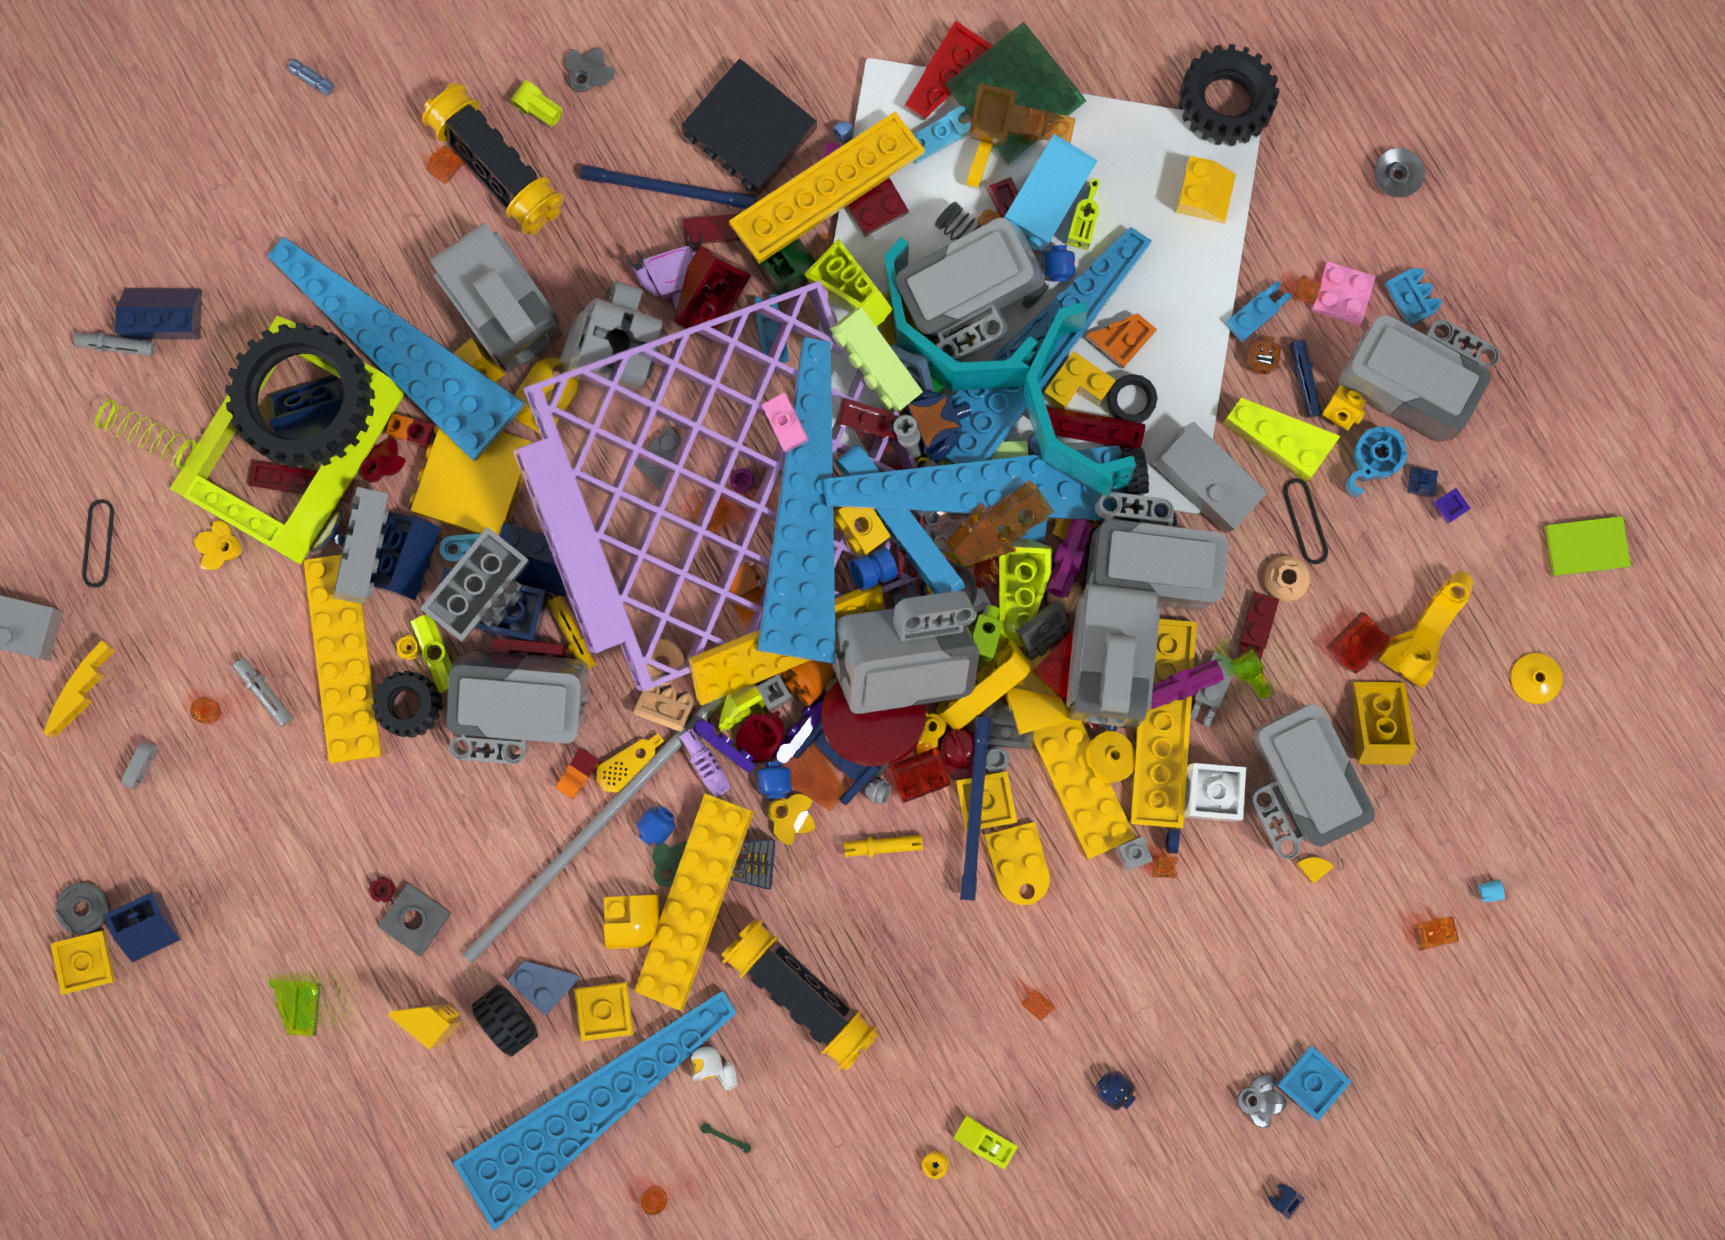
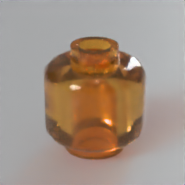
M707 496L703 499V501L697 506V508L693 512V515L696 520L699 517V514L702 510V507L705 503ZM719 497L706 527V530L712 533L720 532L731 518V506L721 497Z

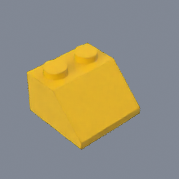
M1190 155L1184 171L1176 213L1225 224L1236 174L1216 161Z

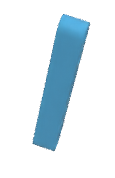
M857 444L835 460L836 465L844 476L880 473L866 452ZM874 509L893 541L901 550L903 549L906 552L905 557L934 594L961 591L965 588L959 575L910 511Z

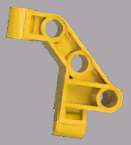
M1463 571L1450 575L1431 599L1414 627L1409 631L1395 635L1385 646L1378 660L1398 673L1400 671L1402 673L1401 676L1422 689L1433 677L1434 669L1437 667L1440 640L1457 613L1469 600L1474 585L1472 576Z

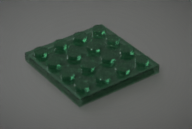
M1025 22L1021 23L945 84L948 91L960 106L965 108L968 116L988 141L993 144V147L1008 165L1087 102Z

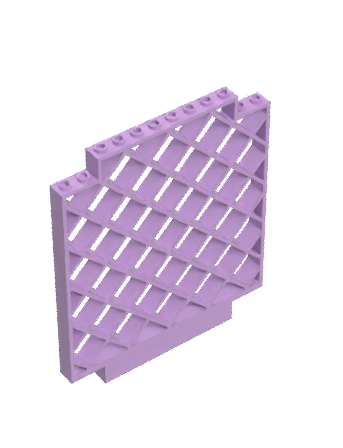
M820 281L524 388L543 439L513 450L589 652L598 653L620 644L637 690L646 691L690 673L689 658L701 654L707 641L716 646L728 643L710 634L725 599L754 612L745 635L755 632L761 627L766 587L758 605L728 591L743 557L769 569L770 560L747 550V546L761 515L776 522L777 512L764 506L778 474L783 475L784 465L782 464L786 452L783 451L779 442L772 459L743 446L742 443L755 413L767 417L760 401L773 371L795 382L797 380L798 371L778 361L791 330L808 338L831 342V350L847 358L849 356L845 349L838 346L833 340V333L830 328L837 323L835 313L830 310L827 302L829 298L828 292L821 285ZM808 291L810 292L824 333L796 320ZM793 297L786 314L769 306ZM756 311L781 324L768 356L737 341L750 312ZM735 318L728 335L711 328V326ZM697 332L723 345L709 378L678 363L689 335ZM676 339L669 357L651 349ZM733 351L763 365L750 398L719 383ZM638 354L664 367L650 400L617 385L631 355ZM616 361L608 380L590 372V370ZM857 369L847 395L831 388L833 401L840 404L841 399L846 398L859 402L858 398L865 384L863 380L864 375L859 369ZM673 372L705 387L691 420L660 406ZM578 376L604 389L589 423L556 407L568 378ZM555 383L550 397L546 401L542 388ZM715 392L745 407L732 440L701 425ZM613 394L646 409L631 443L599 428ZM899 411L892 412V415L899 416ZM655 414L687 429L673 463L641 448ZM552 416L585 431L571 465ZM836 421L832 428V460L836 452L843 455L850 449V447L840 443L846 427L836 425ZM890 423L889 431L895 432L894 424ZM697 434L727 448L714 482L683 468ZM595 436L627 451L613 486L580 471ZM876 437L869 452V458L880 472L897 471L879 462L888 439ZM894 441L903 469L918 468L915 458L907 455L905 447L901 446L898 441ZM738 454L768 468L754 502L724 488ZM637 456L669 471L654 505L622 491ZM679 476L709 490L695 525L664 511ZM576 479L609 494L595 527L592 524ZM720 496L750 510L736 544L706 530ZM618 499L650 513L636 548L604 534ZM660 519L691 532L677 568L646 554ZM838 529L834 535V568L840 554H844L852 559L860 555L864 556V554L854 553L848 546L844 545L847 537L843 531ZM889 537L878 545L876 549L884 546L889 550L893 539ZM702 538L732 552L718 586L687 573ZM600 542L632 556L618 590ZM905 557L909 569V560ZM642 561L673 575L659 610L627 597ZM903 573L901 577L897 576L880 584L882 592L892 590L921 578V576L918 574L914 578L909 573ZM684 580L714 594L700 629L669 616ZM835 591V599L843 596V594ZM623 603L655 617L641 651ZM665 623L696 636L685 664L675 669L650 659ZM646 665L664 673L650 678Z

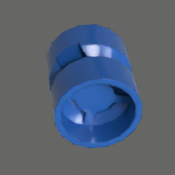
M884 546L870 551L869 556L860 555L849 561L851 576L861 591L874 587L878 584V581L884 583L897 577L895 560L890 551Z

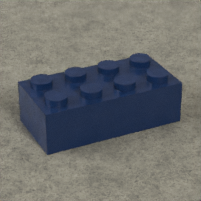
M443 568L440 584L452 569ZM522 585L523 588L520 591L523 593L522 597L514 606L509 604L503 611L507 615L498 626L493 624L490 628L481 621L474 630L522 641L538 642L549 594L543 589Z

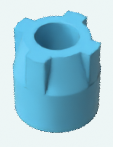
M1500 879L1478 885L1482 902L1505 900L1504 888Z

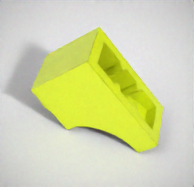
M969 1116L965 1117L953 1139L970 1151L1004 1170L1018 1148L1011 1141Z

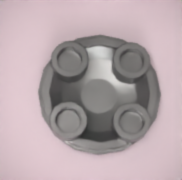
M930 512L926 514L924 522L925 532L941 552H958L967 547L973 539L975 527L970 514Z

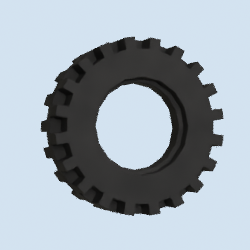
M1229 44L1228 50H1222L1221 45H1216L1213 53H1209L1206 49L1202 51L1199 59L1195 57L1192 60L1190 68L1186 70L1180 88L1179 109L1184 110L1182 115L1184 122L1191 121L1190 130L1193 133L1200 130L1203 133L1201 139L1205 141L1208 137L1215 138V145H1221L1222 140H1228L1229 146H1235L1238 139H1242L1245 144L1250 141L1252 135L1258 137L1261 134L1263 128L1267 127L1279 95V88H1276L1277 75H1270L1272 66L1270 63L1265 65L1261 63V54L1257 53L1253 57L1248 54L1250 48L1245 46L1243 51L1235 50V44ZM1222 79L1232 80L1242 85L1250 96L1248 110L1235 116L1222 115L1214 111L1205 99V90L1208 85Z

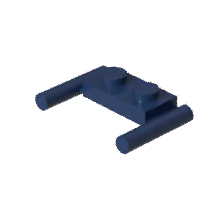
M821 720L793 755V757L798 759L815 741V745L852 780L855 779L856 781L839 798L840 802L844 805H847L881 769L879 766H863L850 762L835 752L824 736Z

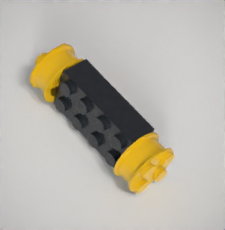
M455 82L451 83L441 94L430 98L425 103L424 107L426 110L422 116L423 124L431 126L436 131V138L440 142L447 141V145L506 209L507 217L514 218L521 225L520 231L523 234H530L531 236L537 234L549 220L553 221L559 217L562 212L560 207L565 199L564 195L556 193L550 187V180L547 177L537 179L534 169L530 165L526 166L520 160V155L516 149L506 145L501 133L496 128L492 129L487 124L486 117L480 111L481 104L477 100H472L466 94L467 89L464 85L456 84Z
M762 919L758 923L753 920L739 934L742 940L736 939L721 954L725 958L722 963L728 962L740 973L738 977L740 979L748 972L752 976L750 978L751 981L760 989L764 987L771 994L770 998L775 1004L788 1009L791 1012L790 1017L797 1024H804L810 1030L809 1034L818 1043L823 1042L826 1045L820 1054L824 1055L826 1053L838 1064V1070L844 1068L847 1071L861 1054L859 1052L860 1048L865 1051L873 1043L878 1035L875 1032L878 1026L872 1027L860 1016L862 1012L860 1010L852 1017L855 1012L781 943L777 941L773 945L779 938L778 934L773 936L762 925Z

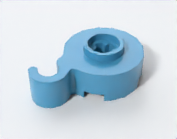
M1388 426L1368 429L1356 441L1353 448V460L1358 471L1354 472L1346 480L1345 488L1349 495L1357 498L1364 492L1362 488L1356 486L1355 480L1367 482L1370 479H1385L1393 476L1404 466L1408 452L1406 453L1405 439L1397 430ZM1382 448L1384 450L1383 454L1385 455V458H1379L1376 455L1375 450Z

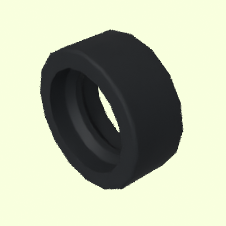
M1130 374L1122 376L1115 381L1108 394L1107 404L1110 413L1115 419L1137 423L1144 422L1156 408L1158 399L1156 388L1150 380L1142 375ZM1135 385L1142 388L1146 393L1147 405L1140 413L1128 414L1119 407L1117 401L1118 393L1125 386Z

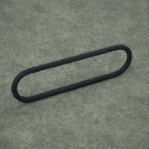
M1292 479L1285 485L1284 495L1302 553L1309 563L1320 564L1328 556V547L1311 493L1303 480ZM1293 483L1302 484L1306 490L1324 548V556L1320 560H1311L1307 555L1288 495V487Z
M103 499L93 502L88 511L82 576L85 584L93 588L104 585L109 571L114 508L109 501ZM104 503L110 508L105 571L103 580L98 584H92L87 580L86 576L92 512L97 504Z

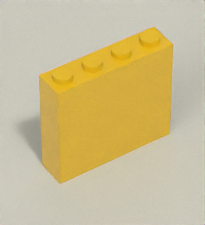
M436 424L434 444H430L426 452V458L428 459L426 467L422 468L418 475L420 485L417 492H413L409 506L412 507L411 511L417 516L475 534H482L488 527L499 536L503 523L509 524L524 480L513 450L531 444L532 441L501 432L480 458L475 461Z

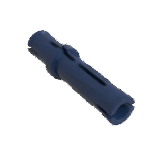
M1300 340L1289 344L1295 364L1293 370L1297 372L1307 413L1306 416L1307 418H1313L1322 415L1323 412L1311 369L1314 367L1313 362L1309 361L1306 341Z

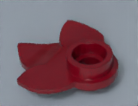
M392 437L378 446L374 445L367 458L362 462L360 466L361 476L367 482L374 483L381 480L383 476H393L403 468L406 459L398 456L399 447L395 438Z

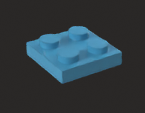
M1310 1045L1276 1085L1312 1118L1319 1121L1352 1081Z

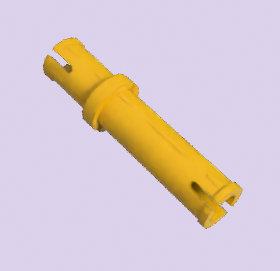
M562 596L549 601L547 605L550 607L569 645L567 647L569 652H573L576 659L583 660L589 669L596 666L597 664L586 646L585 639L582 638ZM561 614H563V616H564V618H565V620H566V622H567V624H568V626H569V628H570L571 631H569V629H568V627H567V625H566V623H565V621H564V619H563V617H562Z
M922 834L879 839L867 837V840L844 841L845 858L862 855L874 857V854L923 851Z

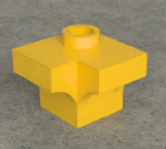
M470 338L453 353L494 382H497L505 375L502 368L496 365L486 349L474 338Z

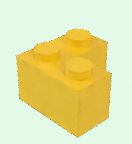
M1073 351L1044 391L1043 398L1053 407L1065 410L1078 393L1098 407L1116 380Z

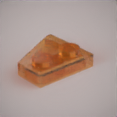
M813 742L792 774L791 786L831 812L845 789L822 751L815 745L816 742Z

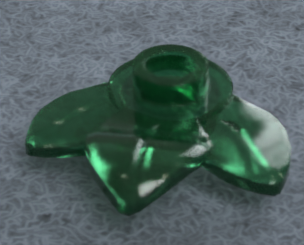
M687 841L677 843L672 848H669L666 843L655 846L652 853V859L656 865L654 879L660 886H672ZM669 869L672 872L670 879L662 877L663 870Z

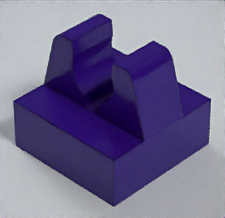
M1454 488L1433 503L1447 524L1471 509L1457 488Z

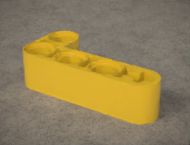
M1009 637L1002 638L998 641L994 660L976 673L973 692L967 697L942 701L938 705L936 712L953 730L961 729L1028 675L1031 667L1027 656Z

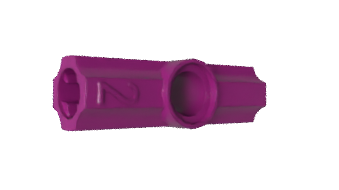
M1071 520L1065 540L1057 550L1054 561L1055 567L1047 587V591L1054 596L1060 598L1069 597L1076 575L1082 569L1086 556L1085 549L1093 530V525L1085 520Z
M1216 659L1191 670L1189 668L1169 676L1167 680L1153 684L1151 710L1175 700L1180 701L1199 693L1201 689L1223 681V672Z

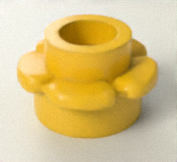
M414 635L401 637L396 644L397 654L402 659L414 660L422 650L417 637ZM408 645L411 646L410 650H407Z

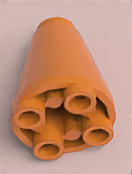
M810 660L779 674L785 679L784 685L789 694L794 695L796 693L803 704L809 707L817 700L834 676L835 671L831 663Z

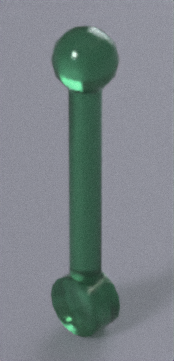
M709 1123L701 1125L702 1133H710L741 1148L743 1153L751 1151L749 1143H741L711 1128Z

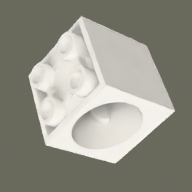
M1200 763L1187 765L1184 818L1228 822L1243 820L1246 767Z

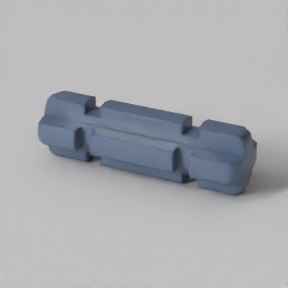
M293 59L287 68L290 73L299 76L301 80L315 89L318 88L325 95H329L333 91L334 84L330 80L323 78L322 75L308 66L302 65L303 63L297 59Z

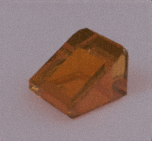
M444 146L429 158L427 171L446 184L464 162L452 150Z
M1035 989L1022 1001V1006L1038 1020L1044 1019L1055 1008L1050 1001Z

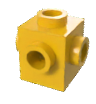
M1339 385L1327 403L1322 415L1330 419L1334 425L1349 430L1353 423L1358 425L1365 415L1366 411L1362 409L1366 400L1356 391H1350Z

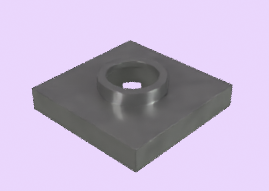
M408 883L380 922L378 928L421 957L447 921L451 912ZM411 910L418 911L423 918L421 926L415 930L407 928L404 924V917Z

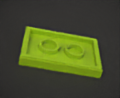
M1623 516L1545 526L1552 577L1631 567Z

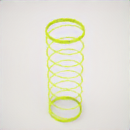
M109 399L100 407L95 419L97 428L105 427L106 431L107 424L116 412L113 424L115 423L118 409H120L116 401ZM112 402V409L108 418L99 426L101 413L107 404ZM128 410V415H127V416L123 419V421L121 422V424H122V423L124 422V420L127 418V422H126V425H125V427H124L122 433L124 432V430H125V428H126V426H127L128 419H129V415L132 414V413L129 414V410ZM139 415V421H138V422L134 425V427L132 428V430H133V429L135 428V426L138 424L137 431H136L134 437L132 438V440L135 438V436H136V434H137V432H138V429H139V425H140V421H141V420H140V415ZM145 417V418H142L141 420L146 419V418L149 419V421H150V427L145 431V433L143 434V436H144V435L146 434V432L149 430V434H148V437H149L150 431H151V427H152L153 425H151V420H150V418ZM121 424L119 425V427H118V429H117V432H116V437H117V438L122 435V433H121L119 436H117V433H118V430H119ZM161 426V433L156 437V439H157V438L160 436V440H159V442H158L157 447L159 446V443H160L161 437H162V433L164 432V431H162V426ZM174 434L172 435V439H171L172 442H171V446H170V448H169V451H170V449H171V447H172L173 439L176 437V436H174ZM143 436L141 437L140 442H139V446H138L139 449L142 448V447H140V443H141V440H142ZM184 439V444L182 445L183 447H180L178 449V451L180 450V452L177 456L175 464L176 467L179 469H182L184 464L186 463L185 461L179 467L181 456L186 447L191 442H193L189 456L196 447V442L192 439L186 442ZM153 444L151 445V448H150V454H153V453L156 451V449H157V447H156L155 450L151 453V449H152ZM167 445L165 446V448H164V450H163V452H162V454H161V459H162V455H163V453H164V451H165ZM178 451L176 452V454H175V456H174V458H173V461H172V465H173V466L175 465V464H173V462H174V459H175V457H176Z

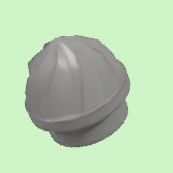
M872 779L866 784L865 793L872 803L884 804L889 798L892 786L887 784V781L884 779Z

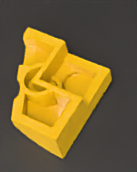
M1011 688L1005 693L1019 735L1070 721L1061 697L1017 688Z

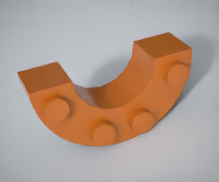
M748 563L739 566L728 592L758 605L765 586L760 588L757 580L761 577L754 564L749 566ZM733 603L747 630L754 612Z

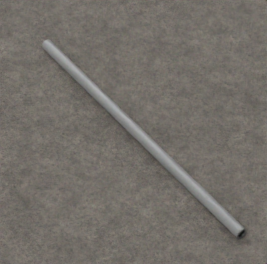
M723 696L704 704L686 722L683 732L678 731L464 952L463 955L468 961L473 963L684 744L679 736L691 728L695 731V722L700 719L706 721L725 702L726 697Z

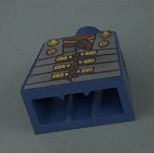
M776 840L743 842L730 880L772 890Z

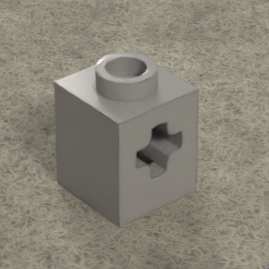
M779 674L756 687L769 711H773L792 700Z
M1143 836L1115 847L1125 871H1130L1153 861Z

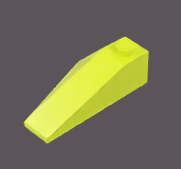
M1006 538L999 546V618L1003 622L1000 640L1004 637H1009L1017 646L1023 647L1016 630L1037 615L1051 575V547L1032 539Z
M754 684L727 695L718 725L722 733L743 722L751 714L758 713L767 708Z

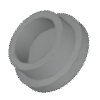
M997 746L989 748L987 750L986 768L995 773L1005 770L1009 764L1007 751Z

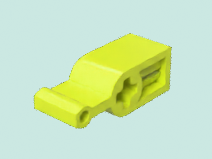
M1092 178L1087 190L1089 194L1088 199L1081 200L1076 207L1066 242L1068 246L1087 251L1089 249L1099 214L1098 204L1093 200L1100 185L1099 179ZM1084 210L1089 211L1088 217L1083 216ZM1081 227H1082V228H1083L1082 236L1079 237L1080 231H1081Z

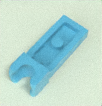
M965 106L954 109L945 117L913 134L925 149V154L914 161L915 164L976 131L974 122L967 124L959 122L966 116Z

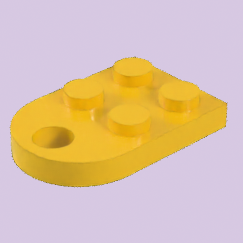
M546 358L536 363L515 393V396L527 404L514 419L540 436L541 433L524 388L554 377V370L563 365L560 362V358ZM568 378L557 403V408L565 412L568 410L577 396L579 390L578 380ZM555 383L542 388L546 401H548ZM552 416L554 423L557 426L560 422V419Z
M1031 822L984 835L997 884L1002 895L1010 902L1018 905H1029L1039 901L1048 890L1050 875L1036 823ZM1024 884H1030L1034 888V895L1030 899H1024L1020 896L1019 890Z

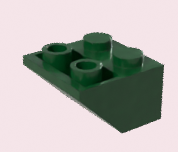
M799 238L760 264L752 255L753 262L778 295L793 291L808 280L804 274L816 262Z

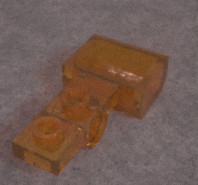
M979 83L968 131L970 138L996 145H1004L1007 140L1008 131L1021 134L1024 138L1038 141L1043 139L1050 140L1053 134L1071 143L1076 118L1014 104L1017 91Z

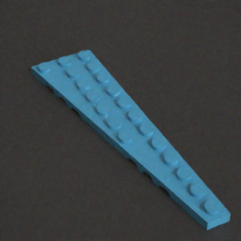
M1130 227L1082 275L1080 274L1064 292L1062 291L1047 308H1044L989 361L1009 359L1029 336L1038 342L1036 351L1038 353L1059 308L1085 302L1088 312L1084 330L1066 334L1059 339L1039 382L1042 391L1151 245L1152 240ZM1024 387L959 390L954 396L952 395L950 397L952 405L955 406L966 401L970 408L971 416L959 420L962 425L959 440L951 452L943 459L950 464L990 460L1028 409L1023 395Z
M283 237L267 255L472 460L477 461L527 404L504 387L492 381L488 376L476 370L468 362L450 352L449 349L434 341L433 338L394 311L369 296L365 291L350 283L349 280L334 272L330 267L317 260L288 238Z
M805 337L802 339L793 407L809 441L786 452L757 651L835 664L833 507L826 506L823 485L824 479L833 478L831 342Z

